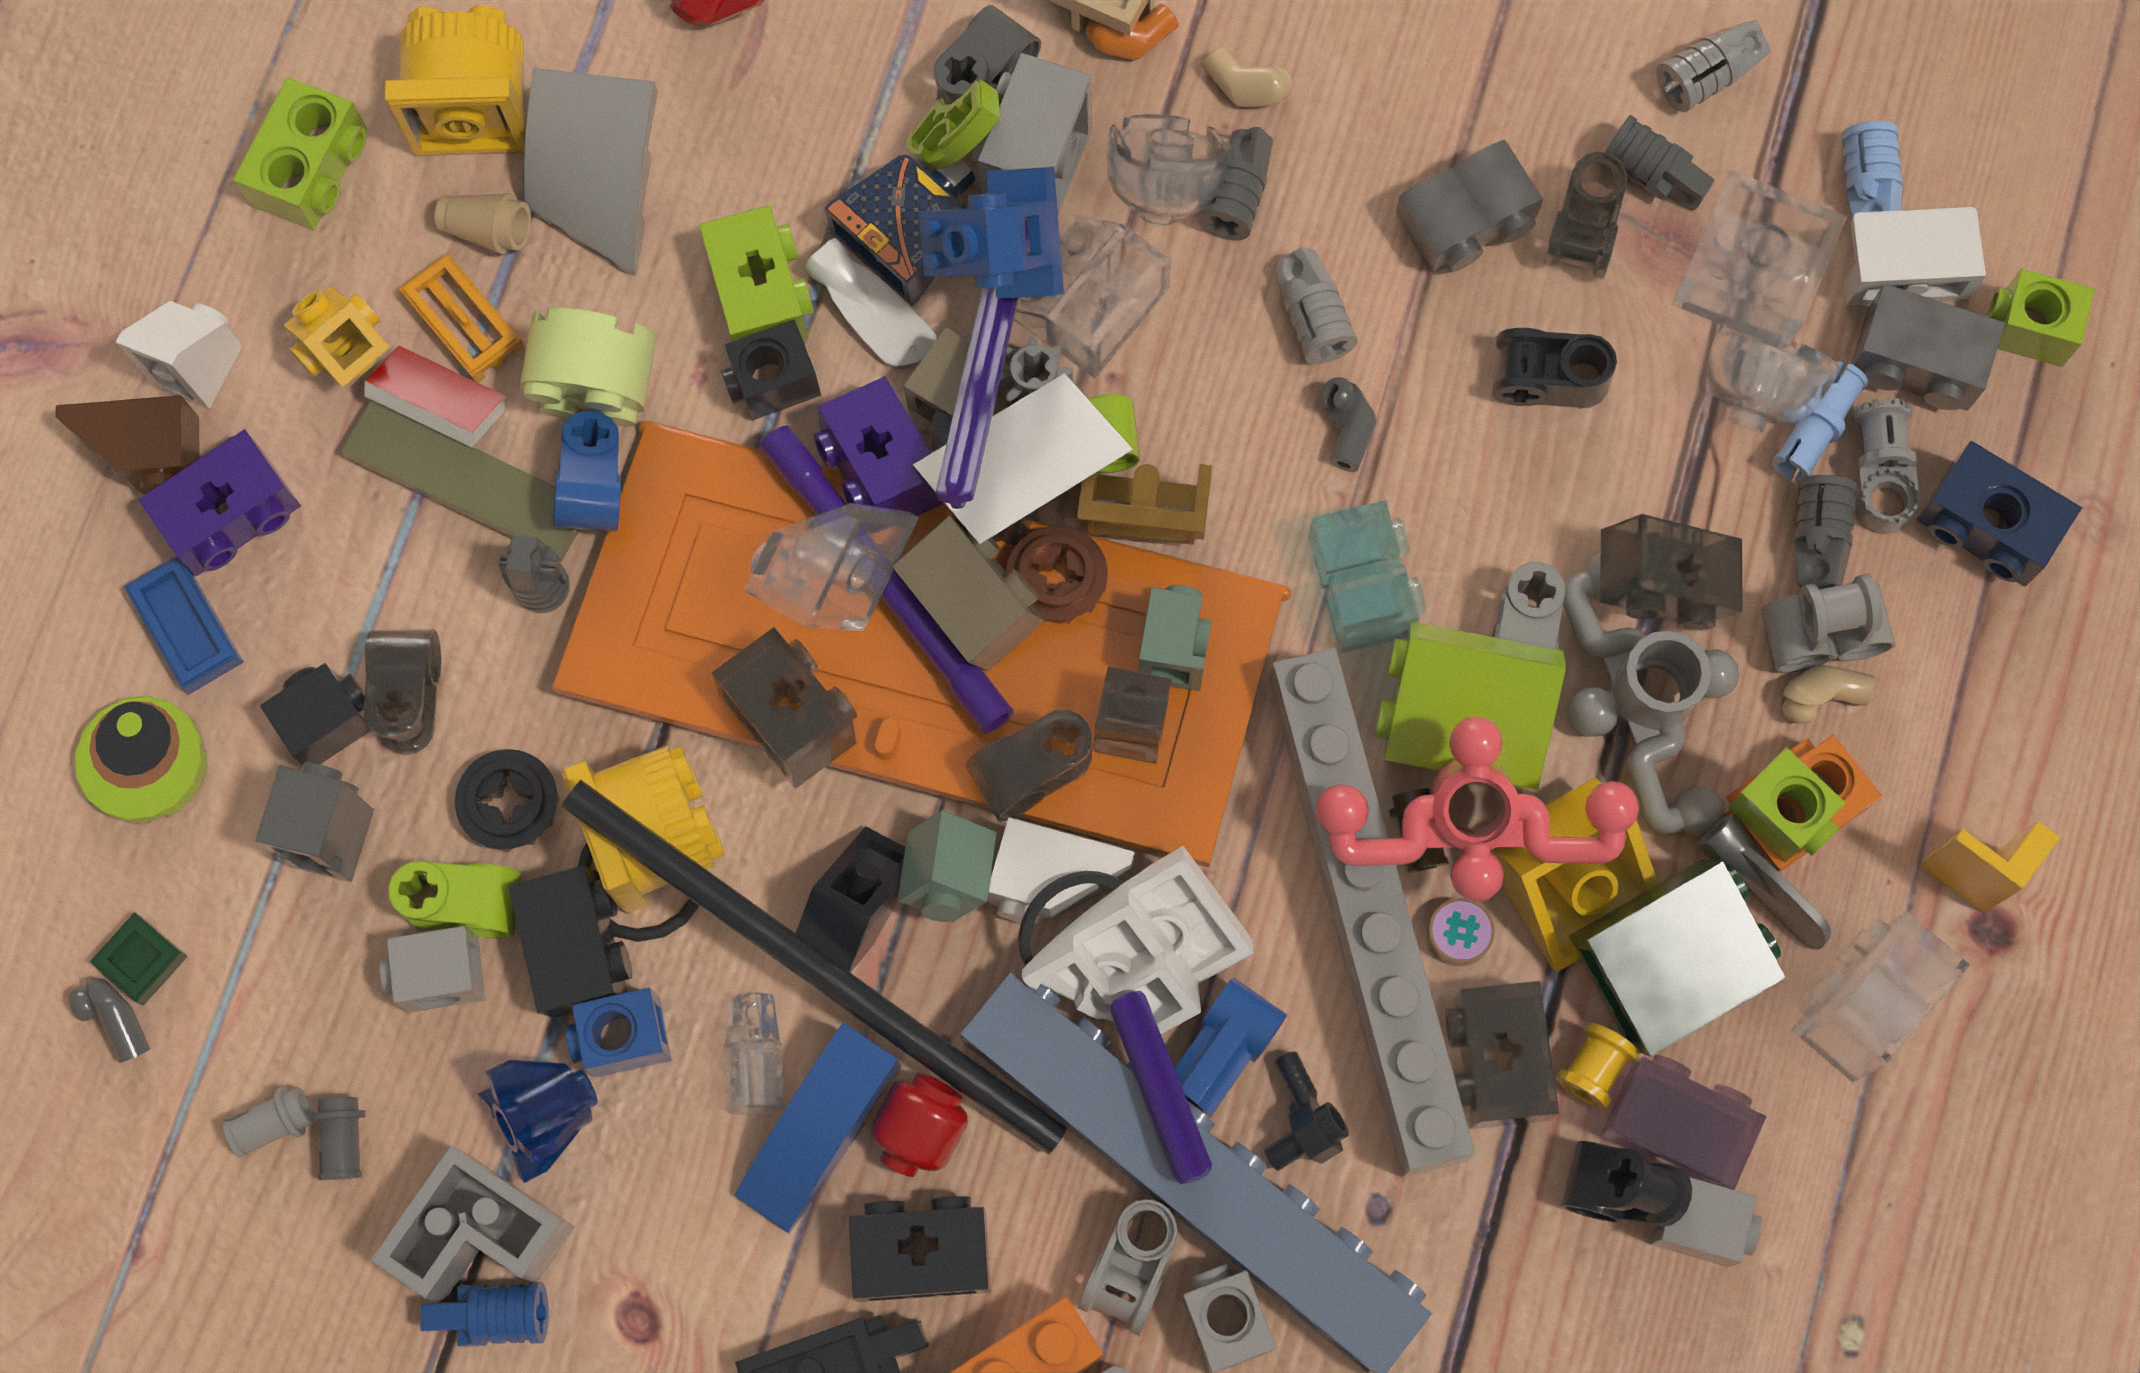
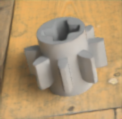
M1030 336L1028 346L1022 347L1017 352L1007 347L1005 361L1010 370H1002L999 388H1012L1006 397L1007 407L1063 373L1073 382L1072 368L1057 367L1062 360V347L1059 344L1048 350L1037 344L1035 336ZM1042 373L1045 374V381L1043 382L1037 378ZM1026 374L1032 377L1027 383L1023 379V376Z

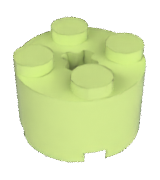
M556 307L548 308L547 317L545 318L538 310L534 311L519 387L523 391L525 398L540 402L539 411L544 414L569 418L577 412V408L600 411V413L610 417L616 425L634 426L636 425L637 414L643 412L645 408L657 336L652 330L635 323L634 334L621 331L616 327L618 317L604 313Z

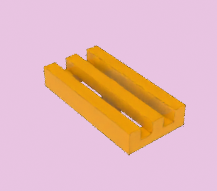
M448 252L399 288L405 300L472 380L477 383L486 378L484 372L493 366L497 369L505 363L504 357L511 351L516 355L525 348L519 336ZM447 273L501 339L492 345L437 280L438 278ZM427 287L482 352L478 357L473 359L419 295L422 290Z

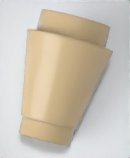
M511 193L443 195L438 200L435 208V225L439 231L448 232L451 235L500 254H506L510 250H521L530 235V208L527 203L518 201Z

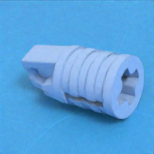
M1862 122L1852 125L1842 132L1845 178L1847 179L1846 193L1852 217L1858 212L1901 210L1903 179L1900 174L1902 168L1901 159L1899 158L1898 126L1892 122Z

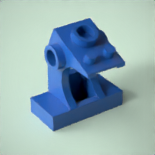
M1054 166L986 171L988 193L968 195L969 208L919 211L924 276H974L976 288L996 287L997 299L1056 296L1064 293ZM1025 217H1027L1030 252H1027Z

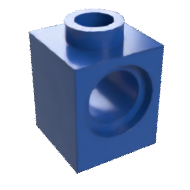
M651 988L572 1005L575 1023L566 1025V1038L570 1056L574 1064L582 1062L584 1070L594 1078L672 1061L660 997ZM615 1019L629 1020L631 1036L628 1042L617 1050L603 1049L601 1033L604 1027Z

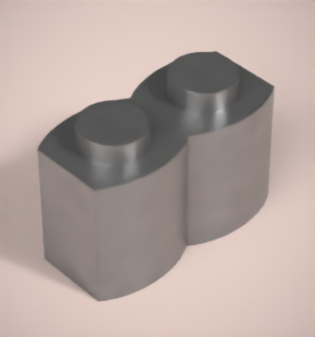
M1502 140L1477 151L1453 168L1439 172L1399 196L1396 214L1432 272L1442 270L1448 266L1452 271H1458L1475 262L1483 254L1482 246L1500 238L1505 243H1510L1532 230L1536 225L1534 218L1539 214L1543 198L1506 140Z

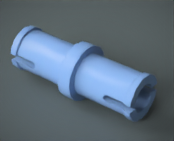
M1842 361L1834 362L1828 369L1827 376L1812 400L1803 402L1795 414V422L1797 424L1779 453L1772 460L1774 469L1786 479L1792 480L1797 469L1800 470L1795 477L1797 483L1802 478L1811 476L1812 470L1828 444L1836 442L1845 430L1844 418L1860 392L1868 384L1866 375L1856 366L1848 364L1841 376L1840 373L1844 368V363Z

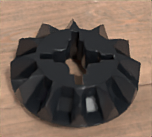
M504 749L485 754L466 769L456 789L455 810L460 825L473 840L483 847L510 852L512 849L524 845H534L537 838L546 828L553 826V817L560 798L554 777L542 761L524 751ZM507 776H509V781L512 783L513 789L518 796L527 797L528 800H532L524 801V805L514 806L512 816L509 817V825H507L503 812L498 807L482 803L492 802L493 798L503 796L504 787L507 786Z

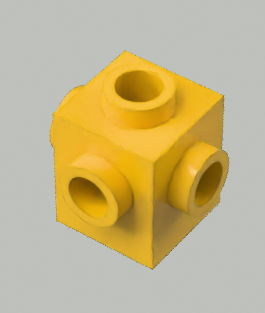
M329 286L324 292L316 290L301 299L292 311L294 317L283 325L297 341L289 350L313 377L323 371L342 388L352 379L368 371L376 359L390 348L374 329V326L380 322V319L357 293L347 298L332 286Z

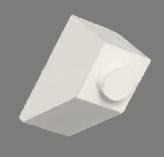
M172 301L165 303L122 330L116 340V344L156 388L175 396L181 395L185 400L208 409L211 408L243 346L227 326L229 319L219 311L200 303H195L193 309H190Z
M1009 817L990 879L989 904L999 906L997 911L999 916L1021 923L1023 915L1034 897L1044 887L1060 877L1081 871H1098L1115 876L1122 881L1130 878L1134 866V852ZM1094 883L1070 887L1048 901L1037 917L1052 921L1112 887Z

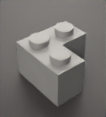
M450 1146L370 1261L425 1299L444 1303L479 1250L518 1277L531 1282H537L575 1226L468 1153Z

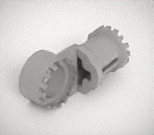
M1883 398V404H1879L1878 399L1873 400V406L1867 402L1863 403L1864 406L1858 405L1857 409H1854L1855 423L1862 426L1864 454L1858 461L1861 491L1856 498L1855 509L1859 520L1865 527L1877 533L1888 534L1897 532L1907 524L1917 509L1920 499L1916 453L1909 450L1906 423L1912 417V407L1910 403H1905L1904 400L1900 401V398H1894L1891 402H1889V398ZM1880 488L1895 491L1902 498L1903 512L1894 516H1887L1877 512L1870 500L1871 492Z

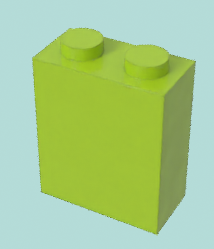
M1411 621L1407 640L1394 639L1387 676L1399 678L1394 701L1382 699L1376 724L1375 737L1386 739L1384 760L1440 771L1442 767L1455 759L1449 745L1451 732L1455 726L1465 718L1479 716L1495 723L1501 731L1503 746L1501 754L1495 763L1503 768L1514 786L1539 790L1566 671L1564 651Z

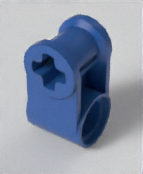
M580 411L571 415L564 422L561 433L559 469L556 471L553 527L602 531L618 530L621 475H618L619 431L615 422L603 413Z

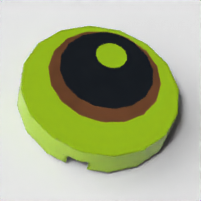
M150 696L121 699L101 710L83 730L75 751L76 779L85 797L111 818L132 824L150 823L149 820H155L164 815L169 817L182 810L199 791L208 767L207 751L204 749L202 733L193 719L169 701Z

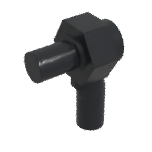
M1289 1052L1282 1055L1275 1061L1274 1065L1292 1099L1289 1107L1290 1114H1288L1292 1132L1264 1149L1268 1161L1277 1171H1280L1304 1155H1307L1310 1160L1322 1164L1343 1151L1341 1141L1349 1136L1346 1123L1338 1110L1330 1102L1319 1105L1317 1090L1298 1052Z

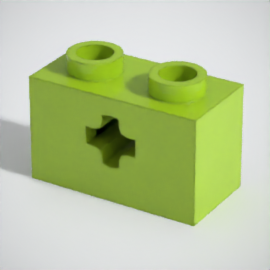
M771 205L699 224L732 342L794 319L802 339L809 338L803 317L815 313L805 278L792 281L787 262L799 258L789 223L777 226ZM765 274L767 283L755 286L753 277Z

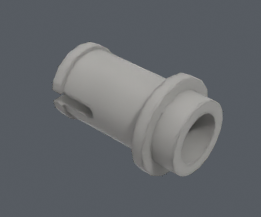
M286 1087L276 1089L274 1098L235 1116L224 1118L222 1126L230 1148L234 1154L242 1158L248 1155L249 1152L286 1135L292 1134L297 1138L304 1135L306 1126L314 1123V1121H311V1114L314 1112L308 1097L301 1088L297 1087L289 1091Z

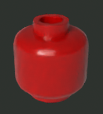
M916 1073L913 1080L900 1079L895 1081L873 1120L870 1131L872 1139L884 1150L880 1161L892 1170L908 1177H915L919 1169L925 1171L944 1169L968 1124L967 1112L960 1105L963 1099L962 1094L945 1082L923 1073Z

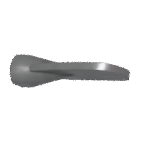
M1734 814L1721 818L1701 837L1697 847L1713 861H1722L1726 867H1733L1753 893L1799 941L1808 948L1815 950L1825 946L1831 937V928L1828 922L1795 887L1761 856L1747 829Z

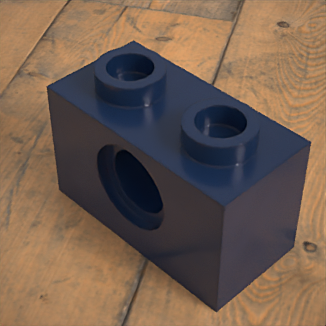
M1971 440L1953 461L1916 520L1927 526L1929 533L1940 543L1951 548H1963L1983 560L1985 568L1994 576L2008 582H2019L2026 587L2046 567L2083 507ZM1983 509H1992L2000 513L2006 521L2007 529H2000L1991 525L1985 518Z

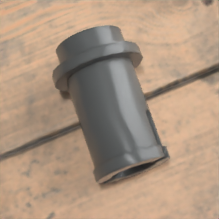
M357 1097L318 1100V1113L311 1114V1121H318V1180L362 1178V1171H360L359 1118H365V1110H359Z

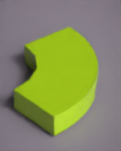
M980 79L978 82L975 81L952 104L943 98L938 99L906 139L909 154L934 170L949 167L962 159L984 139L1001 119L998 91Z

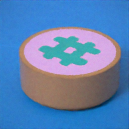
M1465 898L1452 899L1439 906L1432 915L1427 928V939L1433 953L1443 962L1453 966H1467L1479 961L1490 949L1495 934L1494 923L1489 912L1476 901Z

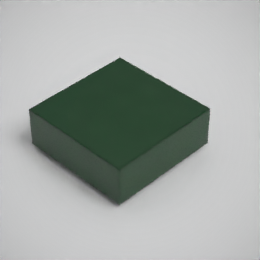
M134 912L93 957L90 963L136 1003L144 1006L188 956L146 919Z

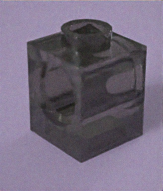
M1108 666L1095 724L1094 752L1157 764L1169 706L1172 679Z

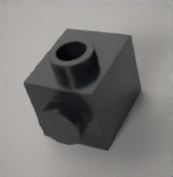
M326 663L317 668L307 667L296 672L284 682L281 692L259 705L292 757L302 765H304V762L322 764L374 729L363 713V710L372 704L351 673L340 678Z

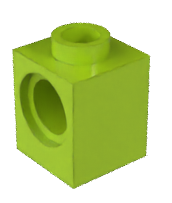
M2021 268L2007 288L1998 287L1989 305L1987 317L2005 322L1998 349L2063 367L2082 345L2095 288ZM2025 308L2034 309L2041 313L2047 324L2034 322L2027 315Z
M1786 747L1732 801L1728 808L1786 862L1801 848L1811 856L1815 854L1839 830L1840 827L1831 818L1846 802ZM1779 796H1789L1796 799L1804 809V823H1793L1786 820L1778 810L1777 798Z

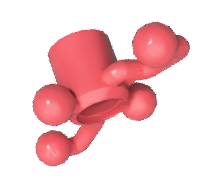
M1479 716L1465 718L1451 732L1449 745L1455 759L1441 768L1432 782L1430 795L1417 797L1405 809L1402 820L1403 838L1356 840V832L1361 830L1367 821L1369 808L1362 792L1353 786L1345 784L1331 786L1321 794L1316 805L1317 820L1322 828L1329 833L1331 851L1338 860L1346 865H1401L1416 861L1424 854L1427 848H1459L1464 850V853L1452 865L1450 875L1452 886L1460 896L1476 902L1488 900L1497 894L1503 884L1504 872L1502 864L1495 855L1491 854L1490 849L1496 847H1526L1533 857L1546 863H1609L1617 858L1624 849L1626 830L1636 821L1639 812L1638 798L1631 788L1623 783L1614 781L1601 783L1591 791L1585 806L1587 819L1594 828L1599 830V837H1550L1548 809L1540 799L1533 795L1517 794L1506 772L1495 763L1501 754L1503 746L1501 731L1495 723ZM1476 781L1488 783L1496 788L1503 797L1504 802L1503 809L1496 820L1485 827L1477 829L1462 828L1450 820L1449 803L1458 788L1466 783Z

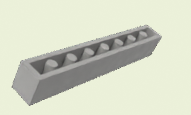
M1331 648L1273 662L1269 684L1402 1178L1465 1163L1475 1155L1396 865L1352 866L1341 862L1331 851L1329 833L1322 828L1316 816L1317 800L1325 790L1335 785H1350L1362 792L1369 808L1367 821L1362 829L1356 832V840L1388 838L1336 648Z

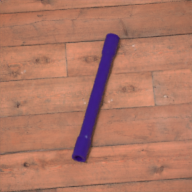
M782 426L772 431L760 444V450L791 490L802 497L946 680L950 692L982 733H991L1002 726L1014 712L1006 699L980 667L967 662L892 567L894 563L827 480L819 463L789 426Z

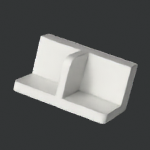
M1973 207L1858 212L1850 222L1855 265L1844 281L1846 306L1870 305L1883 284L1937 301L1969 300L1986 277L1978 213Z

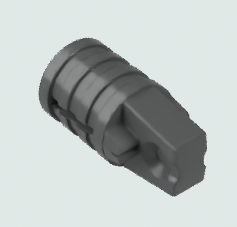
M1629 115L1599 162L1606 166H1611L1615 169L1614 171L1620 175L1627 176L1631 182L1644 187L1643 190L1662 201L1668 196L1691 210H1696L1713 186L1715 179L1692 163L1693 155L1676 143L1672 144L1666 140V137L1660 133L1656 134L1652 131V128L1645 124L1642 125L1637 121V118Z
M1261 127L1233 131L1218 162L1214 166L1212 178L1209 181L1207 193L1202 203L1203 207L1200 209L1197 221L1205 231L1216 237L1226 240H1244L1251 233L1252 222L1255 220L1257 207L1260 204L1262 192L1267 183L1266 176L1273 144V138Z
M1811 475L1804 477L1799 481L1798 491L1800 496L1797 501L1798 514L1796 515L1795 523L1797 530L1794 534L1797 584L1800 588L1804 585L1815 584L1818 589L1842 585L1853 543V514L1856 508L1857 483L1849 478L1836 475Z
M513 534L510 543L511 549L507 554H501V561H499V567L506 585L520 605L528 611L548 613L557 609L564 603L570 591V580L567 572L555 552L548 545L536 537Z

